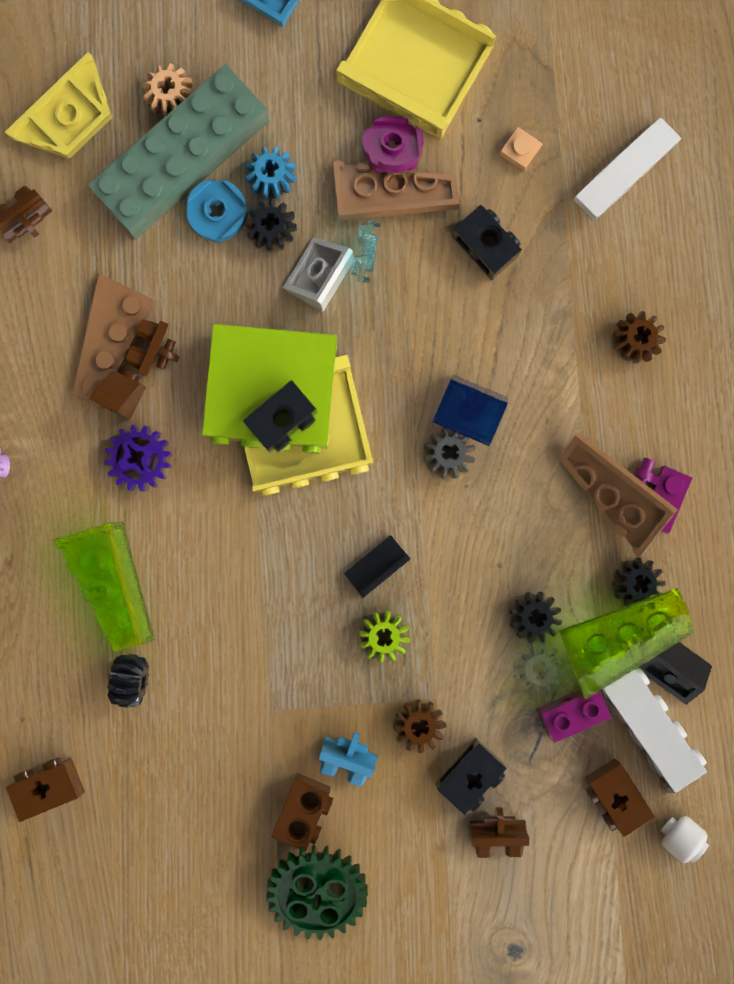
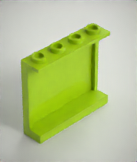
M213 324L202 435L210 438L211 444L229 445V440L241 441V446L259 448L261 442L245 425L243 420L292 380L317 409L318 413L314 416L316 421L303 432L300 429L295 431L290 436L292 441L282 450L290 451V446L303 447L302 452L320 454L321 448L328 449L335 358L338 346L337 335ZM286 411L279 412L274 418V423L278 427H286L291 422V414Z

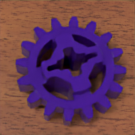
M131 425L130 433L120 429V439L110 438V441L114 444L113 449L105 448V452L111 454V459L105 460L104 464L113 467L108 472V475L110 477L118 476L116 481L118 486H122L127 482V490L133 491L136 485H138L139 490L144 492L148 483L154 488L158 487L156 479L161 478L165 480L167 478L162 472L163 469L172 468V465L166 462V458L173 456L172 452L164 451V448L169 444L168 441H158L161 435L158 431H154L149 435L150 427L143 426L141 432H139L135 425ZM135 439H147L151 444L139 446ZM124 448L123 458L119 460L120 452ZM135 451L144 454L141 458L142 466L133 463L136 459ZM158 456L156 468L153 470L154 458ZM136 470L142 478L133 479L127 476L126 473Z

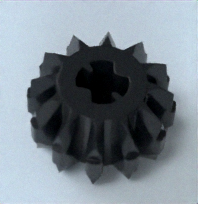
M270 199L269 207H265L264 203L259 201L258 207L260 211L250 209L248 212L252 219L245 221L246 228L251 229L247 236L249 240L256 239L255 246L258 249L262 248L266 243L267 251L270 253L273 251L274 244H277L278 248L283 250L285 248L283 240L292 242L294 238L289 232L297 231V224L291 222L295 218L294 212H286L287 205L284 202L276 208L274 199ZM270 221H275L276 225L273 226L271 231H268L266 226H269Z
M638 557L634 558L633 565L628 560L623 561L625 572L620 569H615L614 571L617 576L621 577L620 581L614 580L611 582L612 586L621 588L614 596L618 599L625 597L623 601L625 607H630L633 602L637 610H642L644 603L648 607H653L655 604L652 596L656 598L663 597V594L657 590V586L663 587L666 585V582L656 579L663 571L661 569L652 570L654 562L651 560H647L644 565L642 558ZM635 577L643 579L644 582L640 584L642 589H635L633 587L637 583Z
M526 592L525 599L527 603L516 598L514 602L520 607V610H509L510 615L518 616L517 620L510 622V626L512 628L521 626L516 636L522 638L527 634L528 643L533 644L536 634L539 641L545 643L546 636L544 632L554 637L557 633L551 628V625L559 626L562 624L561 620L553 618V615L561 612V608L554 607L550 609L555 599L548 597L543 602V592H537L535 601L532 594ZM533 610L542 613V619L538 618L540 623L537 625L528 620L529 616H533L530 613Z
M121 654L114 659L110 675L108 676L109 682L107 686V696L111 704L124 708L137 707L141 704L143 696L146 694L149 676V666L144 657H138V655Z

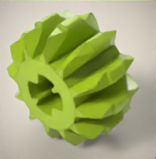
M389 610L385 611L384 620L381 621L378 612H373V618L376 623L373 624L368 619H364L363 624L370 631L359 630L358 635L361 637H369L368 640L362 641L359 644L360 648L372 646L367 653V657L369 659L372 658L377 651L379 652V663H383L384 653L389 654L391 662L396 661L393 652L395 649L402 655L406 653V650L399 645V642L410 643L409 637L400 636L401 633L409 630L408 625H402L397 628L396 626L401 622L402 617L397 615L390 622L391 612ZM380 629L385 632V629H389L391 631L389 634L392 639L391 642L386 644V641H384V644L378 643L379 636L377 632Z

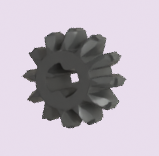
M442 428V440L434 433L430 436L436 446L432 444L424 445L425 450L433 452V454L424 457V462L434 460L435 464L430 467L429 471L433 473L438 467L442 468L440 472L441 479L446 477L447 470H450L452 479H457L458 472L456 467L466 474L469 469L463 461L467 463H474L475 461L474 457L466 455L467 452L474 451L475 446H464V443L470 436L466 434L460 440L457 439L459 434L458 428H454L451 437L448 436L447 429ZM442 448H455L457 451L454 456H457L456 460L452 458L445 460L442 457L445 451H441Z

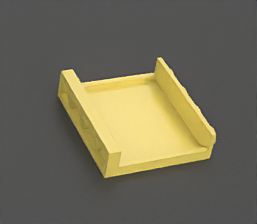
M381 0L347 61L342 60L336 70L337 82L391 113L408 119L409 123L416 125L418 128L441 140L494 47L496 35L487 26L475 24L466 19L462 12L456 9L450 10L442 6L438 0Z
M348 355L335 358L328 449L321 448V453L317 454L302 452L303 447L290 446V451L281 450L277 452L273 450L269 453L261 443L259 448L244 447L254 492L261 491L262 496L279 493V487L291 485V489L309 486L308 480L320 477L321 482L338 479V473L350 470L351 475L369 471L368 466L373 465L374 462L370 452Z

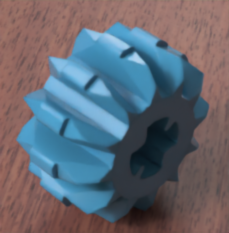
M263 146V155L259 156L257 153H252L251 157L254 163H246L245 167L249 174L245 178L247 183L253 184L251 187L253 193L256 194L262 191L263 198L268 199L270 192H273L274 197L279 199V191L282 189L284 192L289 193L291 189L288 183L296 182V175L293 174L296 170V165L293 162H289L290 154L288 152L280 155L279 147L275 146L272 153H268V149ZM274 169L275 176L268 177L267 170Z

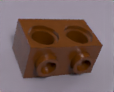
M297 773L271 838L298 849L303 847L305 851L309 843L315 845L322 828L317 823L321 814L327 816L334 799L329 796L331 787ZM306 792H313L318 796L319 801L314 805H308L303 802L302 795ZM294 821H301L306 825L307 830L301 834L294 833L290 828V824Z

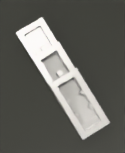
M660 117L602 170L573 200L595 221L630 190L682 138Z

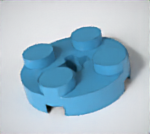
M203 181L190 192L187 199L186 214L190 226L200 237L211 240L214 243H222L224 240H229L236 236L244 227L248 217L243 194L229 181ZM214 204L218 207L222 204L224 206L222 209L223 215L211 217V205Z

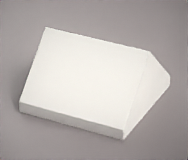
M313 237L283 289L323 312L354 262L353 251L348 247Z

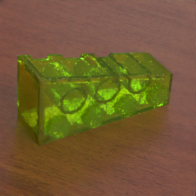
M110 522L53 539L56 547L61 549L66 558V565L71 574H74L78 580L85 600L90 602L95 611V618L114 652L155 640L123 522Z
M675 588L561 629L559 633L586 700L694 633L686 603L679 589Z

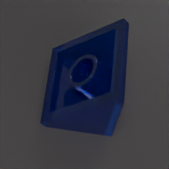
M452 374L432 423L490 446L507 408L508 397Z

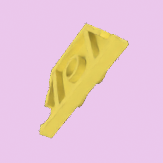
M87 52L16 120L5 133L12 140L68 159L78 152L113 118L92 55Z

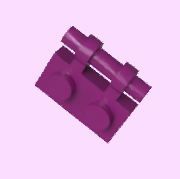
M644 457L640 468H636L634 476L644 484L653 485V491L678 509L661 531L669 534L692 477L667 466L661 467L658 476L654 475L651 472L655 461Z

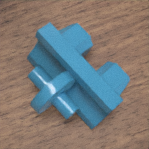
M354 732L351 740L339 736L338 741L326 737L319 756V760H321L320 772L329 776H335L338 767L350 770L347 780L351 784L361 787L368 777L372 778L378 755L368 752L369 746L358 743L360 733Z

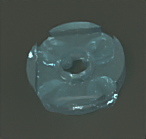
M369 220L367 225L361 224L357 243L363 246L361 256L355 255L352 267V274L357 276V282L370 284L371 278L365 276L367 271L373 272L379 242L378 234H374V229H381L380 222Z

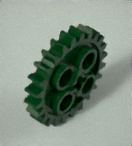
M312 845L311 853H307L303 847H300L299 856L296 857L293 853L288 852L287 862L279 859L278 867L272 868L271 877L267 881L266 901L269 902L268 911L275 912V922L283 920V930L294 927V936L304 931L306 939H309L312 933H316L318 939L322 940L323 933L327 932L331 938H334L336 929L346 933V923L355 926L356 917L362 918L363 907H367L368 884H366L365 873H360V864L352 865V856L350 855L341 859L340 849L332 855L329 854L328 846H325L322 852H318L316 846Z

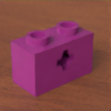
M589 685L537 708L547 735L554 743L612 718L599 688L594 685Z

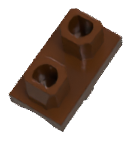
M23 186L16 191L14 197L18 202L10 208L5 204H0V234L9 244L27 232L34 238L37 237L39 233L35 226L52 212V209L35 189L31 191L27 186Z
M142 319L135 335L151 341L149 348L145 352L130 346L124 361L139 369L138 373L144 376L148 375L156 354L160 356L156 365L160 369L165 370L168 360L178 362L179 356L172 353L176 344L175 341L167 339L164 348L159 347L169 324L163 321L157 324L153 321Z
M495 807L494 817H484V821H470L472 846L475 847L478 858H490L493 856V847L504 846L505 854L509 857H521L524 846H529L526 821L515 820V816H504L502 807Z

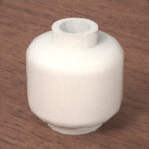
M682 816L678 820L671 817L660 830L665 834L661 841L662 847L680 863L690 861L694 864L709 847V844L706 842L707 832L688 816Z

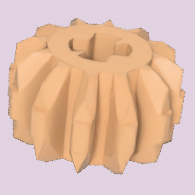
M169 63L166 70H163L162 66L157 64L158 73L154 74L147 71L149 82L142 83V88L146 92L143 96L146 104H151L150 108L155 114L161 111L163 117L167 116L193 93V90H191L193 87L192 79L186 77L187 74L182 67L175 70L174 65Z

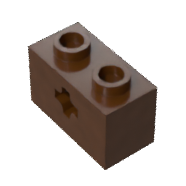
M57 757L42 764L43 770L33 773L32 769H28L13 776L15 781L8 785L6 790L19 822L78 799L85 792L72 758L62 761L60 757ZM40 784H48L50 789L41 790Z
M612 759L584 777L589 785L585 791L594 805L600 803L606 811L602 818L612 832L617 829L625 837L655 818L623 765L617 759ZM616 793L620 795L619 799L621 802L618 804L614 803L613 795Z

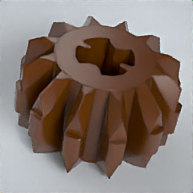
M645 311L638 313L637 318L633 313H629L626 315V321L620 320L616 324L620 331H615L612 337L621 340V342L617 343L614 349L620 350L623 348L625 350L621 356L622 359L625 360L632 355L633 364L639 363L641 357L645 362H649L652 360V354L659 355L662 352L658 344L665 343L666 338L658 335V333L664 330V326L659 325L655 327L654 323L657 320V316L653 315L646 320ZM642 334L644 340L636 342L634 335Z
M416 699V709L412 710L408 702L404 703L407 715L402 712H396V718L402 722L393 724V729L395 731H403L397 736V741L400 743L408 739L406 743L408 751H411L416 743L418 752L423 753L424 743H427L432 750L436 748L432 740L433 737L443 740V734L436 729L446 728V723L441 720L436 721L443 714L440 709L430 713L433 709L431 701H428L425 708L422 709L421 700ZM421 719L425 720L426 730L420 729L418 733L414 732L415 728L412 723H419Z

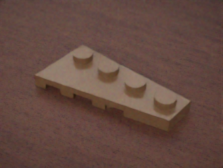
M333 160L339 221L459 209L456 176L417 171L416 173H379L373 171L369 164L358 163V166L344 164L343 161Z
M98 274L72 392L73 396L100 409L103 408V406L89 400L91 394L112 370L118 373L121 372L129 348L134 345L138 337L135 334L142 319H147L155 303L153 299Z
M580 433L574 436L559 458L582 489H586L596 501L594 504L601 512H605L614 523V529L621 537L624 536L633 547L632 551L638 558L644 554L678 510Z

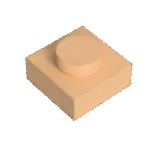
M518 127L501 150L500 156L524 172L543 144Z

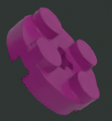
M389 115L380 117L374 121L372 127L364 131L362 139L364 157L370 163V168L375 172L399 173L413 170L417 167L418 160L423 151L422 132L416 125L414 128L408 124V119L402 116ZM389 141H395V144L399 146L391 148L387 145H389Z

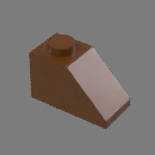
M125 369L122 374L112 370L91 394L89 400L131 419L146 387L139 383L140 376Z

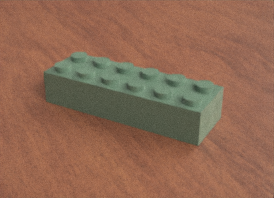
M225 63L88 186L137 240L269 122L267 108Z

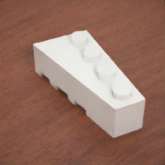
M631 664L600 684L598 688L623 724L626 723L629 728L627 730L635 744L641 750L644 749L646 751L647 762L652 770L659 777L663 776L666 780L662 785L667 793L676 794L707 773L704 768L707 762L696 747L691 749L684 740L687 737V733L677 720L672 723L665 713L669 709L659 694L653 696L646 686L650 682L645 673L640 668L635 670Z

